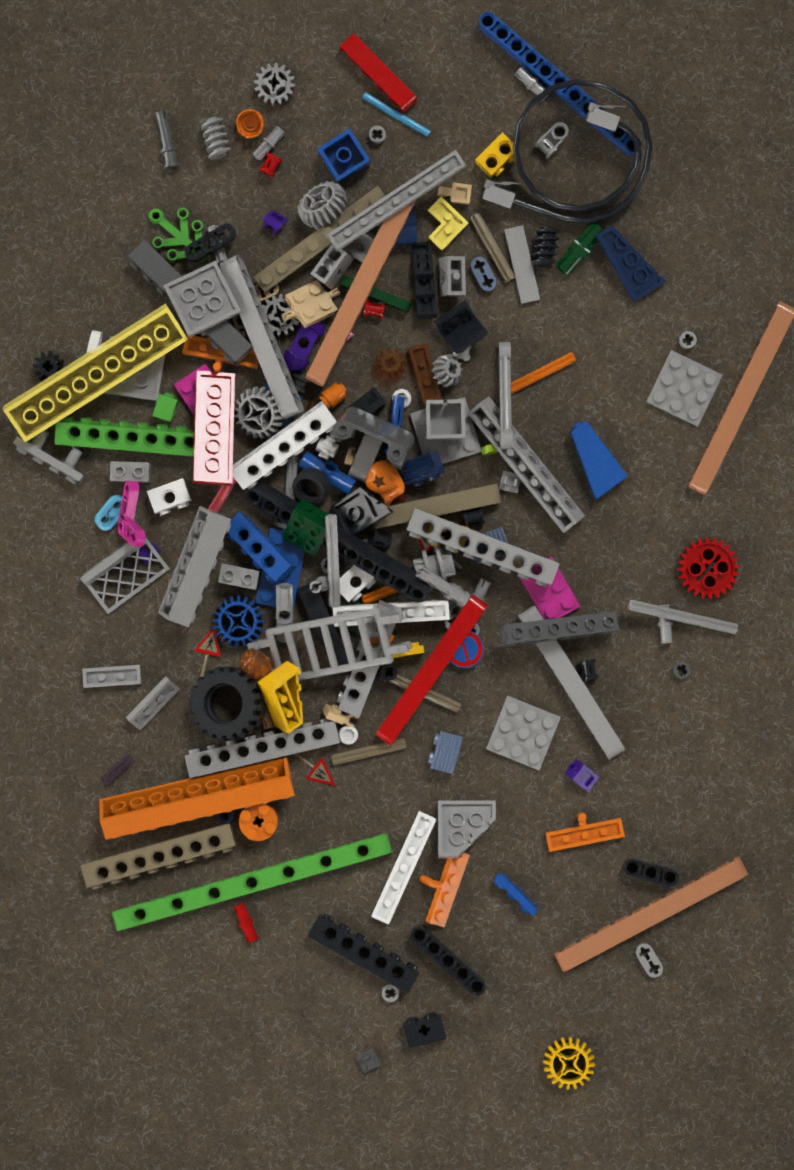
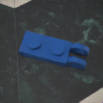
M501 872L496 874L494 883L500 889H506L507 896L513 901L516 899L521 904L519 907L525 914L528 915L530 913L533 916L538 911V907L505 874Z

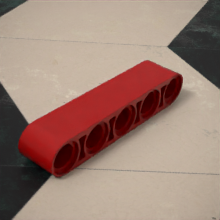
M354 33L339 46L341 51H345L348 54L347 57L356 66L359 65L362 68L361 71L369 79H372L375 82L374 84L383 93L385 92L388 95L387 98L395 106L398 105L401 108L400 111L402 113H405L418 100L414 93Z

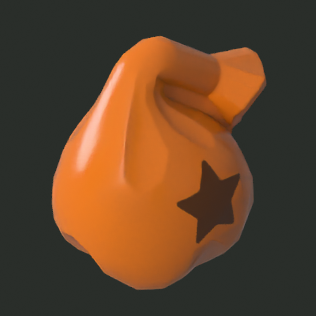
M382 460L373 464L365 480L366 486L374 493L381 494L383 503L389 506L393 499L404 493L405 485L398 470L393 467V463L390 461Z

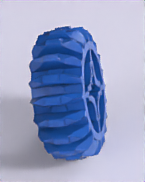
M238 595L237 601L234 602V598L231 596L229 597L231 603L228 604L225 599L223 600L225 607L217 605L221 612L214 611L213 613L218 616V619H212V622H218V626H214L213 630L220 629L216 636L219 637L223 634L224 637L221 641L225 642L229 639L228 646H231L233 641H235L236 647H239V641H242L243 646H247V639L250 643L253 642L251 636L259 638V635L255 633L256 630L263 631V628L258 627V624H264L263 620H258V617H262L263 613H256L260 607H252L255 604L254 600L247 604L248 597H245L243 602H241V596ZM232 606H244V610L237 615L228 610ZM250 611L254 618L253 628L249 627L245 621ZM224 614L231 621L227 632L222 623ZM230 615L237 618L242 616L241 622L244 626L238 625V627H234L235 621ZM238 628L248 632L246 636L240 638L231 636Z

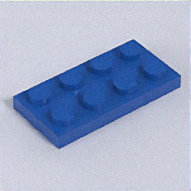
M270 528L268 538L296 566L281 582L293 585L294 608L305 551L283 539L285 530ZM273 557L268 561L269 567H272L275 563ZM262 569L256 603L276 607V585L281 583L275 581L272 583L266 578V572Z

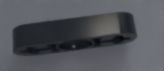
M223 224L189 244L185 248V256L191 262H199L234 241L236 230L230 224ZM225 229H227L228 231H231V232L229 233V234H230L229 237H226V236L224 235V234H225V232H224ZM216 234H218L221 237L220 239L222 240V242H220L219 239L215 236ZM209 238H214L216 241L215 246L212 248L206 247V241ZM200 244L206 250L205 252L201 250ZM192 249H195V250L197 251V252H196V253H197V256H196V257H194L193 255H191V254H192V251H191Z

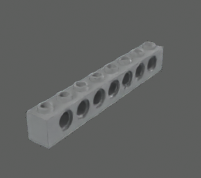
M490 397L481 401L468 412V415L563 533L585 516L513 425L512 449H500V409Z
M416 508L407 527V531L410 532L409 536L420 539V536L428 538L427 542L438 546V543L446 545L445 549L454 553L457 550L464 552V557L472 560L475 557L482 559L481 563L491 567L493 564L500 566L499 570L509 574L511 571L517 572V577L527 581L530 577L536 580L535 584L546 587L547 584L552 585L560 564ZM427 522L433 525V531L429 534L425 533L422 529L423 524ZM447 529L451 532L449 540L441 538L440 533L442 530ZM466 536L469 539L467 547L459 545L460 537ZM479 543L486 544L487 552L485 554L477 552V545ZM497 550L504 551L505 559L503 561L496 560L495 552ZM515 557L523 559V566L521 568H516L513 565ZM533 564L541 566L540 574L534 575L531 572Z
M325 718L319 720L320 724L312 725V722L303 723L301 728L295 729L289 734L284 731L277 734L274 731L263 733L264 737L256 738V735L244 737L245 741L239 743L236 739L227 741L226 746L219 747L218 744L207 746L208 750L200 751L199 748L189 750V754L185 755L189 778L338 744L340 739L336 722ZM315 729L323 730L324 736L322 739L314 738L313 731ZM302 733L305 736L304 743H296L294 740L295 734ZM282 737L286 740L284 748L277 747V738ZM259 742L267 744L266 752L258 751L257 744ZM241 746H245L249 750V754L246 757H242L238 753ZM221 751L229 752L230 759L228 761L220 759ZM203 755L210 756V765L205 766L202 764L201 758Z

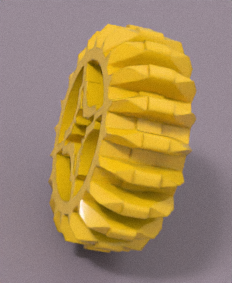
M562 1037V1044L560 1045L555 1040L556 1048L554 1049L549 1045L548 1049L551 1053H544L549 1058L543 1060V1064L549 1065L543 1068L544 1072H549L547 1074L548 1079L554 1077L552 1079L553 1085L559 1081V1088L566 1084V1090H569L570 1084H573L574 1089H577L576 1083L579 1082L581 1086H584L582 1079L584 1078L586 1081H589L590 1078L586 1074L594 1073L592 1069H589V1067H595L594 1062H589L595 1058L594 1055H588L592 1050L591 1048L585 1049L587 1045L585 1042L579 1046L580 1040L578 1038L572 1043V1037H569L568 1043H565V1039ZM568 1048L576 1049L570 1055H564L560 1052ZM581 1053L585 1059L583 1070L576 1064ZM555 1057L562 1062L558 1073L553 1068ZM564 1059H569V1061L572 1059L574 1067L567 1068ZM568 1072H574L578 1074V1076L573 1078L562 1077L563 1075H566Z

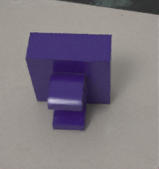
M272 209L263 219L266 222L263 229H267L270 225L274 229L272 235H275L285 226L288 219Z

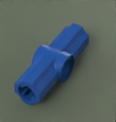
M309 452L305 453L299 463V467L302 469L316 468L322 471L328 477L330 485L346 495L350 494L356 484V480L339 471L337 464L332 461L324 462Z

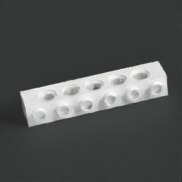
M321 401L233 464L232 476L243 490L245 488H252L257 484L259 478L269 476L273 472L272 469L277 465L279 467L288 462V458L291 455L301 453L305 445L315 443L323 432H330L337 422L323 401ZM314 420L320 421V425L316 429L310 427L311 422ZM299 431L305 434L301 440L294 438L295 434ZM281 443H288L289 448L286 451L279 450V445ZM266 454L273 455V460L265 462L263 457ZM255 465L258 467V470L255 473H249L247 471L249 466Z

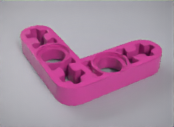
M127 480L124 485L117 530L131 546L143 547L146 539L145 531L134 521L139 483Z

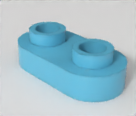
M112 496L96 514L95 524L100 529L109 530L116 524L119 518L122 496ZM118 502V506L114 507V503Z

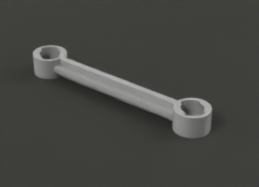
M499 342L500 449H512L511 342Z

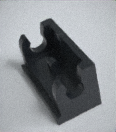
M373 387L349 407H356L373 415L386 405L387 402L377 389Z

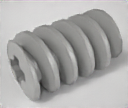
M210 117L199 121L203 124L201 130L205 131L203 133V137L206 138L204 142L208 146L207 152L211 153L208 156L211 160L223 158L231 150L230 147L224 146L229 143V140H223V137L227 136V133L221 132L222 129L226 128L225 125H219L224 120L223 118Z

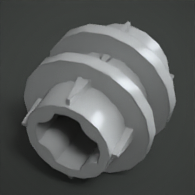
M435 547V555L427 556L426 550H423V557L413 560L416 572L419 567L424 566L446 582L447 577L456 575L451 551L440 553L439 547Z

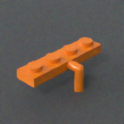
M186 334L188 340L184 343L182 353L216 361L213 365L214 372H222L223 363H228L223 357L224 353L220 349L216 351L210 345V339L197 336L189 338ZM254 349L237 366L258 370L259 361Z
M579 812L577 815L579 826L545 832L549 852L625 837L621 817L587 824L586 815L583 812Z
M464 852L459 858H447L440 881L433 880L426 875L420 876V882L436 888L425 920L426 922L445 927L470 854Z

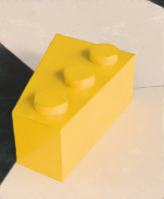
M288 661L257 682L275 727L287 734L303 724L302 701H300L299 696L301 684H299L298 676L301 674L299 667Z

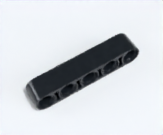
M310 583L297 588L310 620L330 617L320 592L313 593L314 588L310 590ZM334 624L328 625L338 666L349 664L345 648ZM315 627L314 629L328 658L321 628Z
M416 925L412 928V941L463 987L475 996L482 995L485 992L486 985L483 978L426 927ZM416 930H423L425 936L422 939H417L414 937V932ZM437 943L439 949L436 952H431L428 949L429 944ZM447 955L452 956L454 959L450 965L443 963V958ZM465 968L468 971L467 976L459 977L457 975L458 970ZM473 982H481L482 988L480 990L472 989Z

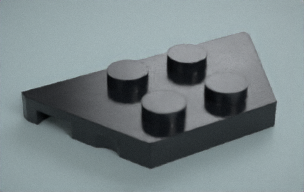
M363 487L358 488L331 505V514L337 516V525L355 536L394 513L392 509Z

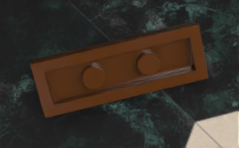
M427 343L408 348L423 404L426 403V400L442 399L437 379H433L435 374L431 371L433 365Z

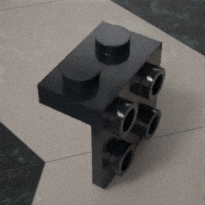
M466 300L433 321L443 339L456 354L464 352L467 348L488 335L486 328L475 317Z

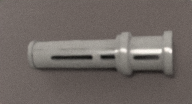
M424 566L419 567L416 577L441 591L446 599L453 600L459 607H463L468 602L469 592L460 590L455 583L446 582Z

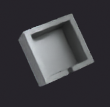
M465 399L447 400V405H443V400H426L427 441L465 440Z

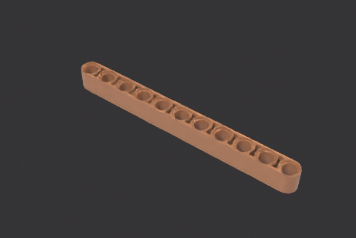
M416 200L383 221L305 379L321 387L326 383Z
M781 301L778 302L777 308L768 322L769 325L764 330L759 340L760 343L756 346L751 356L752 359L748 363L743 377L739 381L734 391L735 393L726 407V412L722 415L717 425L718 428L714 431L709 441V446L705 449L701 462L687 486L703 495H706L794 318V307Z
M736 857L734 861L722 864L717 867V870L713 872L711 870L700 876V879L696 881L694 879L683 885V888L679 890L677 888L667 893L666 897L662 899L660 897L650 902L649 906L645 908L643 906L633 911L632 915L628 917L626 915L616 920L615 924L611 926L609 924L599 929L598 933H592L582 938L581 942H575L565 947L564 951H558L554 955L563 972L570 970L746 877L748 872L740 857Z

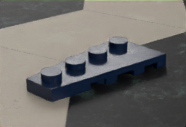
M613 225L595 235L633 302L666 282Z

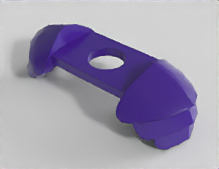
M323 321L304 328L302 323L299 322L301 328L290 350H285L284 361L289 371L301 372L309 365L307 357L318 335L321 337L324 335L325 325ZM305 337L309 340L310 343L307 348L299 347L298 341L300 338Z

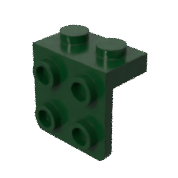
M302 499L291 514L283 534V539L315 556L326 534L325 517L329 513Z

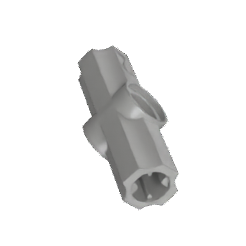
M281 583L276 585V627L293 624V585ZM287 611L289 612V614L282 615L280 612ZM284 634L277 635V641L287 643Z

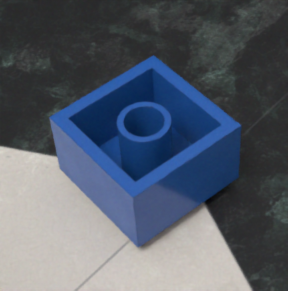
M350 128L317 149L319 156L339 185L371 165L369 157Z

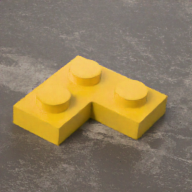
M419 642L411 643L412 649H409V652L393 654V658L424 653V646H419Z

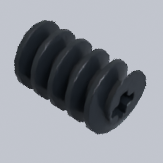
M539 227L540 229L536 231V234L540 237L535 238V242L538 245L534 246V250L538 252L533 253V257L537 260H533L532 265L552 269L553 267L550 264L556 263V261L551 259V257L558 254L552 250L559 247L554 244V241L560 240L555 234L561 233V231L551 227Z

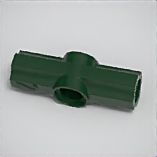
M593 222L580 237H577L569 246L564 256L555 264L557 269L568 276L579 262H582L593 250L592 248L598 242L595 235L603 231V229Z

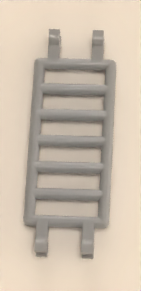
M373 608L267 629L265 632L267 638L255 639L253 642L248 643L247 646L249 651L269 647L274 667L259 669L255 676L258 680H261L282 665L274 635L279 634L285 635L292 664L300 668L299 681L391 664L394 661L393 654L409 652V649H412L411 641L390 645L385 624L402 622L405 619L404 613L400 611L382 615L380 608ZM375 616L385 657L374 659L364 618ZM357 620L367 660L356 662L346 621ZM336 623L339 624L349 663L339 666L328 625ZM310 628H321L330 663L328 668L320 669ZM294 631H303L312 671L302 672L292 635Z

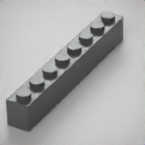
M144 240L128 255L129 264L135 271L140 270L144 274L142 277L148 284L153 283L157 287L156 291L163 298L166 296L169 299L163 285L182 276ZM227 320L199 333L202 337L207 336L211 340L209 342L216 351L220 349L224 353V359L230 364L233 362L237 366L253 351L252 345Z

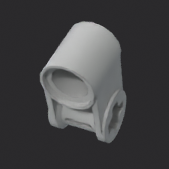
M562 122L554 124L535 143L534 147L539 148L546 155V158L549 159L568 137L569 130L567 125ZM562 128L565 134L562 137H558L554 131Z

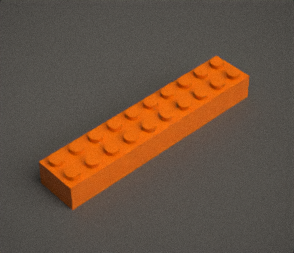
M287 756L99 799L100 824L105 840L295 796Z

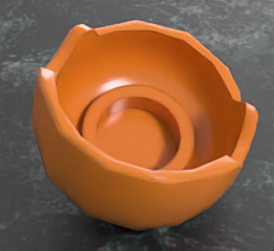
M254 109L243 110L236 120L237 130L245 138L258 137L264 130L265 120L261 113Z

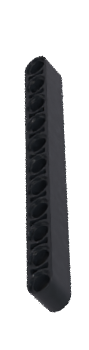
M257 481V484L245 494L246 500L250 504L285 525L288 524L293 510L299 504V502L262 481ZM337 525L339 557L416 602L424 601L432 591L433 587L416 577V571ZM325 534L321 546L327 549Z

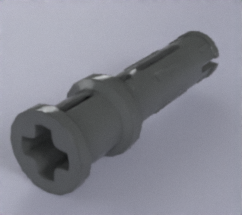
M167 111L156 112L155 117L162 146L160 154L163 155L165 164L163 169L166 171L180 168V163L177 162V148L172 142Z

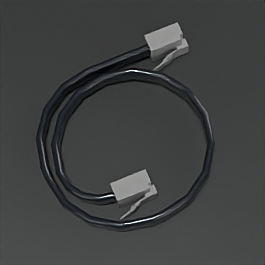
M580 79L550 85L529 101L516 123L513 153L518 174L533 195L554 208L583 212L606 206L626 191L640 168L642 151L637 136L630 127L619 121L620 116L599 109V107L615 108L626 106L609 104L603 106L590 102L585 121L615 131L616 127L625 131L633 141L635 149L634 165L619 188L603 200L583 205L556 202L535 188L524 173L519 153L522 125L535 104L555 90L574 85L608 91L626 102L640 120L646 142V150L639 179L628 197L609 212L586 218L560 214L515 198V192L495 185L521 184V182H495L486 179L482 199L507 208H511L513 203L567 222L589 224L612 218L632 203L646 180L653 148L648 122L631 98L609 85Z

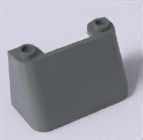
M348 407L345 409L331 431V439L341 443L342 440L349 437L354 438L357 430L390 445L387 450V458L393 463V467L402 471L414 445L412 433L359 408Z

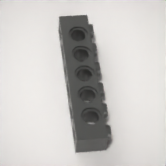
M616 611L506 624L500 628L503 647L607 635L619 631Z

